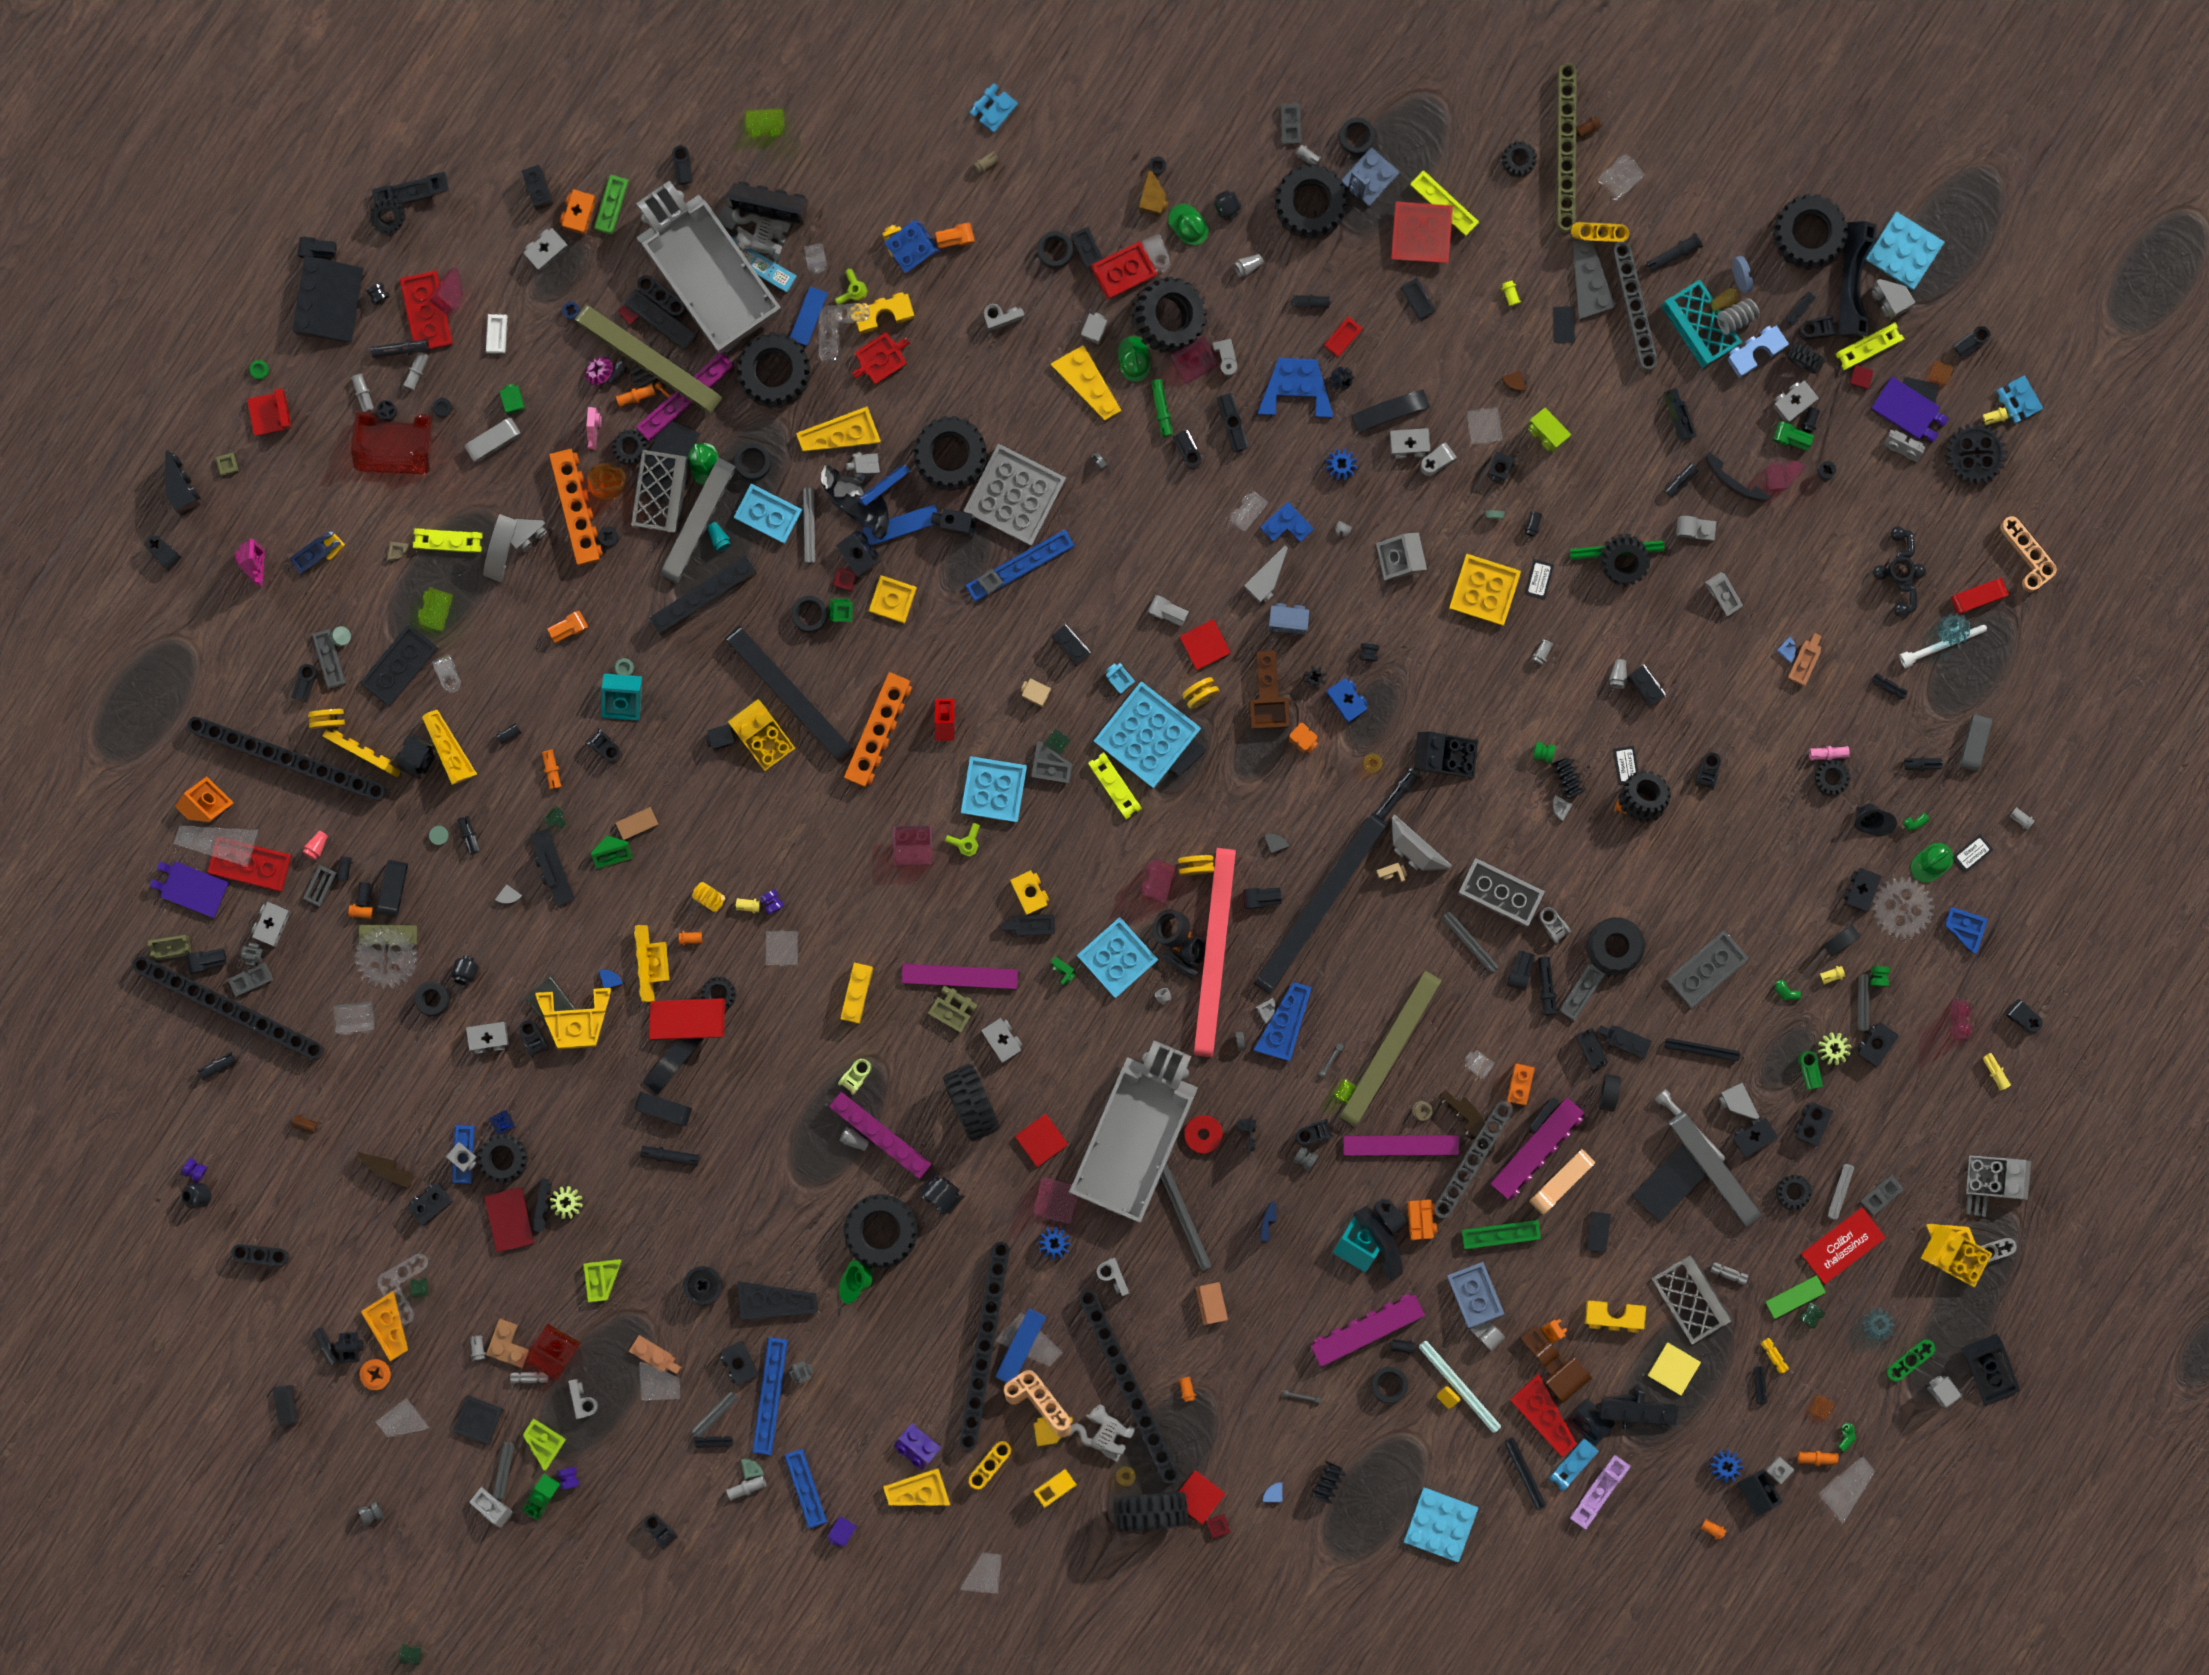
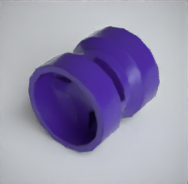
M776 889L759 898L761 903L765 904V910L768 915L785 906L779 900Z
M190 1157L184 1165L181 1174L185 1177L189 1176L192 1178V1181L199 1183L208 1167L203 1164H197L196 1160Z
M576 1467L557 1471L558 1477L561 1478V1490L580 1486L579 1480L576 1478Z

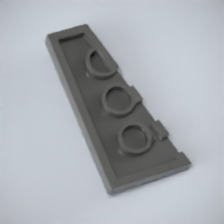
M1580 239L1573 241L1578 319L1581 320L1614 309L1615 305L1593 241Z

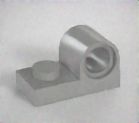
M989 304L984 310L988 330L992 331L1024 319L1025 316L1022 308H1011L1006 311L1007 314L1003 315L1000 306ZM996 310L999 314L996 318L992 319L988 316L989 311Z
M1679 516L1676 537L1714 541L1716 521L1700 520L1692 516Z
M1720 572L1705 582L1707 589L1716 598L1726 616H1729L1743 606L1724 573Z
M1115 1258L1098 1266L1097 1275L1101 1280L1108 1281L1115 1278L1116 1282L1113 1285L1116 1293H1121L1122 1296L1129 1294ZM1103 1266L1111 1268L1112 1272L1109 1277H1103L1100 1274Z
M1490 1322L1470 1329L1491 1352L1505 1339L1503 1334Z
M578 1379L570 1380L569 1386L576 1419L595 1414L598 1410L597 1401L592 1397L582 1398L581 1394H584L582 1382L578 1383ZM586 1401L593 1403V1410L591 1412H587L583 1408Z
M482 1487L469 1502L500 1528L513 1514L512 1510Z

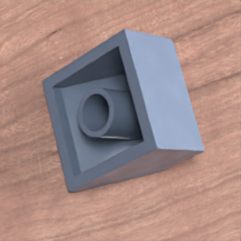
M1275 603V606H1271L1268 631L1306 635L1309 610H1306L1305 606L1294 605V608H1288L1286 604Z

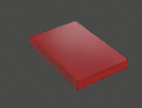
M1141 241L1090 266L1107 300L1158 275Z

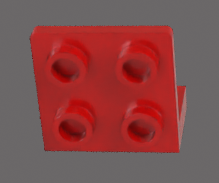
M282 388L275 389L273 394L247 399L255 436L292 429L286 394Z

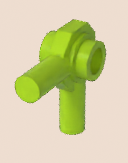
M852 269L845 271L850 285L847 293L835 299L838 305L850 299L860 301L867 295L868 290L865 283L857 281Z
M973 823L969 835L961 840L947 835L945 842L957 846L961 854L968 857L976 854L979 846L976 836L980 825Z

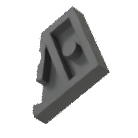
M1037 741L1031 778L1069 784L1072 764L1041 741Z

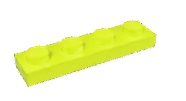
M1424 170L1410 184L1428 203L1453 206L1452 225L1465 237L1479 223L1476 218Z

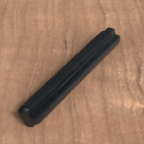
M1666 1038L1664 1044L1665 1048L1732 1061H1739L1740 1051L1671 1038Z
M1512 1437L1505 1440L1504 1443L1537 1510L1544 1508L1546 1504L1515 1439Z

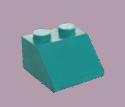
M604 674L601 687V718L640 721L642 676Z
M1354 1216L1332 1253L1366 1273L1377 1256L1379 1248L1368 1227L1362 1230Z

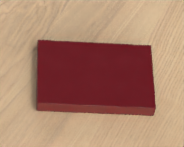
M522 1187L484 1196L496 1252L535 1244Z

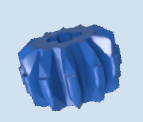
M1345 448L1342 454H1340L1339 449H1336V456L1333 453H1329L1331 459H1326V463L1330 464V466L1326 467V471L1333 470L1330 473V477L1337 474L1336 480L1339 481L1341 475H1343V479L1346 481L1348 479L1347 474L1353 477L1354 473L1351 470H1357L1358 468L1356 465H1352L1357 462V458L1350 459L1353 456V452H1350L1347 456V449ZM1338 461L1345 462L1344 469L1343 467L1341 469L1338 468Z
M1054 1227V1234H1051L1049 1228L1046 1229L1049 1236L1047 1237L1041 1233V1237L1046 1240L1038 1241V1244H1045V1247L1039 1249L1040 1252L1047 1249L1048 1251L1044 1256L1047 1258L1051 1252L1052 1260H1055V1253H1058L1060 1259L1063 1258L1060 1251L1062 1250L1068 1254L1069 1251L1063 1247L1071 1246V1243H1064V1240L1070 1238L1069 1235L1062 1238L1061 1236L1065 1230L1062 1229L1058 1235L1057 1227ZM1052 1238L1053 1240L1054 1238L1059 1239L1058 1244L1060 1246L1057 1249L1056 1247L1055 1249L1050 1247L1051 1243L1049 1241Z
M1726 1450L1724 1457L1723 1452L1719 1451L1720 1459L1716 1456L1712 1457L1717 1463H1710L1711 1467H1716L1711 1473L1713 1475L1719 1473L1716 1477L1718 1481L1724 1476L1723 1482L1727 1483L1729 1476L1730 1480L1734 1482L1733 1474L1738 1477L1741 1476L1737 1469L1742 1470L1743 1466H1737V1463L1742 1462V1459L1734 1460L1737 1456L1736 1452L1730 1457V1450ZM1725 1461L1726 1463H1731L1729 1471L1722 1469Z

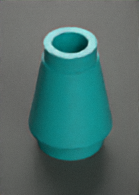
M717 522L707 526L713 548L717 552L724 551L730 547V538Z

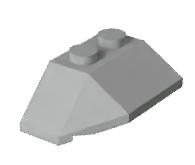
M1394 814L1391 818L1394 852L1401 858L1405 856L1409 860L1408 864L1416 871L1418 869L1421 871L1449 870L1452 865Z

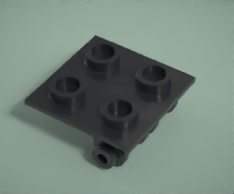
M1252 1115L1250 1119H1240L1236 1123L1238 1131L1249 1132L1248 1155L1251 1154V1151L1255 1150V1139H1251L1252 1132L1256 1131V1120H1252Z

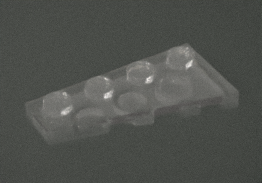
M179 826L173 844L248 867L259 830Z

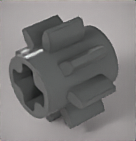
M249 943L248 946H243L241 960L245 961V965L255 967L256 963H261L263 949H259V944Z
M805 1360L791 1366L793 1371L789 1372L792 1381L797 1380L799 1384L812 1379L810 1374L814 1371L811 1364L806 1365Z

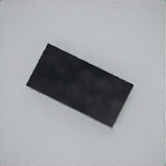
M671 422L656 436L650 451L689 457V453L695 447L694 444H696L700 433L676 422ZM648 454L645 462L651 468L658 461L654 455ZM667 458L662 463L669 471L675 466L676 459ZM660 464L651 470L657 479L666 473ZM649 472L643 476V482L646 487L655 482V479ZM668 475L659 481L665 490L672 486V480ZM638 478L634 484L635 489H637ZM658 483L649 488L654 497L663 492ZM666 494L659 498L660 500L669 503V499L666 496Z
M408 624L360 683L391 707L439 648Z
M1681 1144L1632 1196L1661 1222L1706 1174L1685 1146Z

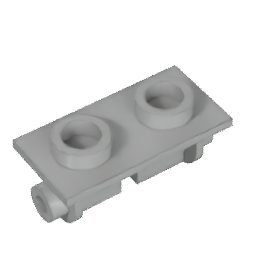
M1891 430L1884 446L1906 456L1910 460L1918 462L1925 449L1923 443L1912 438L1907 443L1905 442L1906 435L1897 430Z

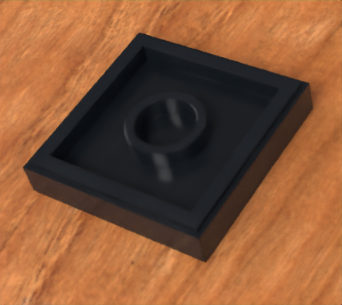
M1552 1097L1548 1100L1527 1127L1532 1133L1536 1132L1559 1101L1556 1098Z
M467 1395L453 1432L490 1445L503 1408Z

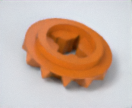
M372 1359L361 1367L360 1380L368 1389H382L390 1381L391 1372L389 1366L382 1360ZM380 1367L378 1374L381 1375L383 1379L376 1378L375 1380H373V1382H371L373 1376L370 1374V1372H368V1370L376 1371V1369Z

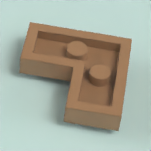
M499 1318L486 1355L523 1368L529 1349L512 1344L518 1325Z

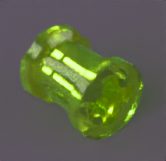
M1342 1078L1341 1085L1332 1095L1348 1103V1097L1357 1086Z

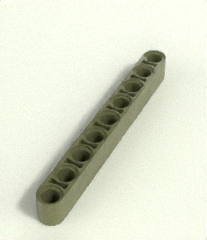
M1564 63L1559 69L1557 102V228L1561 233L1566 234L1571 232V227L1575 224L1576 68L1571 63ZM1565 69L1570 70L1572 76L1565 77L1562 71ZM1569 88L1572 94L1565 96L1562 93V89ZM1569 107L1572 113L1565 115L1562 112V108ZM1569 126L1572 132L1566 134L1562 131V127ZM1567 144L1572 150L1564 152L1561 146ZM1568 163L1571 166V170L1564 171L1561 165ZM1568 182L1571 185V189L1564 190L1561 184ZM1569 201L1571 207L1565 209L1562 207L1561 202ZM1567 219L1571 222V226L1568 228L1563 227L1561 221Z
M585 305L574 319L579 326L707 413L711 414L722 400V397L590 306Z
M1425 970L1342 1111L1340 1119L1354 1127L1358 1125L1441 983V979Z

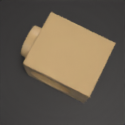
M1030 678L1029 682H1024L1020 691L1023 692L1022 698L1043 707L1051 692V688Z

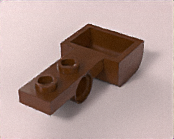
M1276 651L1257 652L1259 699L1250 700L1251 729L1290 727L1288 698H1279Z
M1535 1325L1520 1337L1551 1374L1544 1382L1562 1403L1567 1401L1592 1379L1591 1375L1574 1356L1565 1361Z

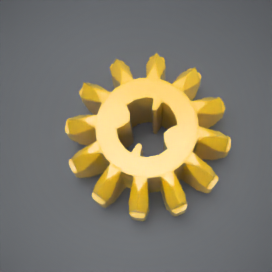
M700 882L693 890V899L713 912H717L724 904V895L704 882Z

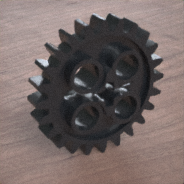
M1976 422L1973 423L1972 428L1966 424L1965 431L1961 427L1958 428L1959 434L1956 432L1952 434L1955 439H1948L1951 446L1945 447L1946 450L1950 451V453L1945 454V457L1950 458L1946 464H1952L1953 466L1949 471L1956 470L1955 477L1961 475V482L1967 478L1969 484L1975 480L1976 485H1979L1981 479L1986 484L1987 477L1990 480H1994L1993 473L1996 475L2000 474L1998 468L2003 469L2005 467L2001 462L2007 461V458L2003 457V455L2008 453L2007 450H2002L2006 443H2000L2003 436L1996 437L1998 430L1992 433L1990 432L1991 426L1984 429V423L1977 428ZM1963 440L1969 441L1970 449L1962 447ZM1981 440H1987L1990 444V447L1983 448L1981 446ZM1975 450H1977V453L1993 452L1992 455L1980 454L1977 458L1976 455H1959V453H1973ZM1983 458L1990 460V467L1983 466ZM1964 459L1971 461V468L1964 467Z

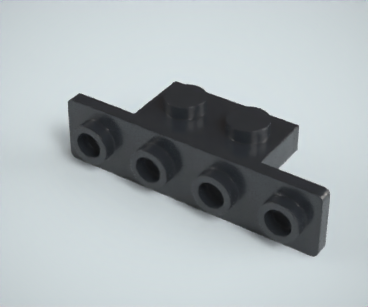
M549 829L531 834L537 855L534 856L537 867H541L543 874L540 875L543 884L548 885L551 889L556 905L560 906L573 901L575 898Z

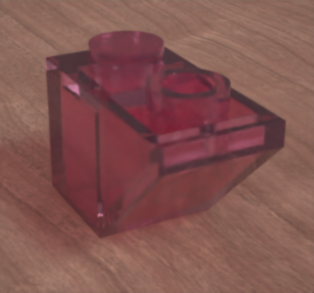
M1790 461L1787 465H1781V462L1770 463V466L1765 468L1767 491L1786 490L1804 470L1805 463L1800 464V461Z

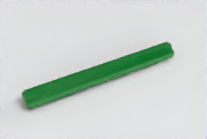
M1663 541L1643 542L1648 553L1664 551ZM1606 546L1571 549L1570 558L1571 560L1597 558L1602 555V547L1605 548ZM1623 552V553H1621V554H1619V555H1630V554H1633V553H1631V552Z

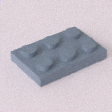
M1484 1262L1447 1275L1469 1330L1505 1316Z

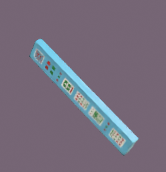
M752 249L740 250L759 277L786 293L789 291L797 278L796 275Z

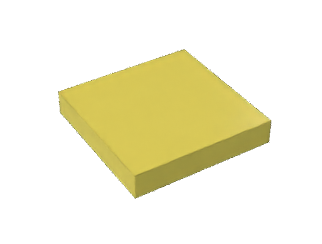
M1667 1342L1648 1376L1677 1394L1682 1395L1701 1362Z

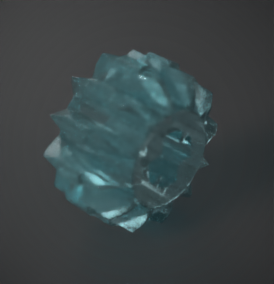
M1958 612L1955 616L1949 613L1948 617L1942 616L1941 621L1938 623V635L1942 638L1943 643L1949 641L1950 646L1953 642L1959 645L1960 641L1965 642L1967 636H1969L1970 623L1966 620L1965 615L1959 617Z
M1878 1308L1877 1314L1874 1309H1871L1872 1317L1868 1314L1864 1315L1869 1321L1862 1322V1325H1868V1328H1865L1863 1331L1865 1333L1871 1331L1868 1337L1872 1338L1875 1335L1876 1341L1880 1340V1334L1886 1340L1887 1335L1885 1332L1890 1335L1893 1334L1889 1327L1893 1328L1895 1324H1890L1889 1321L1894 1320V1317L1887 1318L1888 1310L1882 1315V1308ZM1877 1319H1880V1322L1883 1323V1327H1879L1880 1330H1878L1877 1326H1874V1323L1878 1322Z

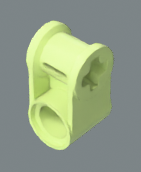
M866 1059L857 1060L843 1075L838 1085H843L851 1091V1095H854L871 1072V1063ZM860 1062L867 1064V1071L865 1073H860L857 1070Z

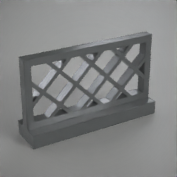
M642 450L632 526L678 532L689 462L688 456ZM646 454L654 455L658 461L651 468L645 462ZM667 458L676 459L675 466L668 471L662 462ZM660 464L666 473L657 479L651 470ZM649 472L655 479V482L646 487L643 482V476ZM668 475L672 480V486L665 490L659 481ZM658 483L663 492L655 498L649 491V488ZM647 491L653 500L644 506L640 501V495ZM666 494L669 499V505L663 509L657 502V499ZM655 502L661 511L652 517L646 507ZM642 510L650 518L645 523L636 522L637 514ZM663 513L667 519L666 527L658 526L654 518Z
M1692 1254L1651 1278L1691 1344L1696 1343L1732 1321ZM1682 1264L1687 1270L1686 1278L1674 1276L1676 1268ZM1662 1276L1671 1277L1669 1288L1662 1287L1657 1279ZM1674 1278L1685 1281L1683 1291L1671 1289ZM1687 1281L1696 1284V1295L1685 1292ZM1670 1292L1682 1294L1679 1305L1671 1303L1669 1300ZM1684 1295L1695 1297L1693 1308L1682 1306ZM1697 1298L1706 1300L1708 1304L1706 1311L1695 1309ZM1681 1308L1692 1310L1690 1321L1680 1318ZM1694 1311L1705 1314L1703 1325L1692 1322ZM1707 1314L1715 1316L1719 1324L1714 1327L1706 1326ZM1691 1325L1702 1327L1701 1334L1693 1339L1689 1332Z

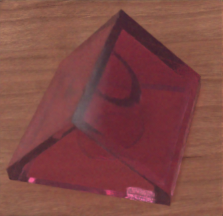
M1205 337L1171 354V361L1184 384L1218 366Z

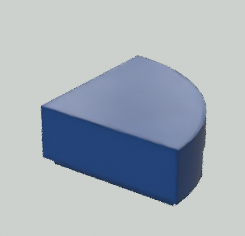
M599 970L604 988L623 984L621 978L616 973L609 970Z

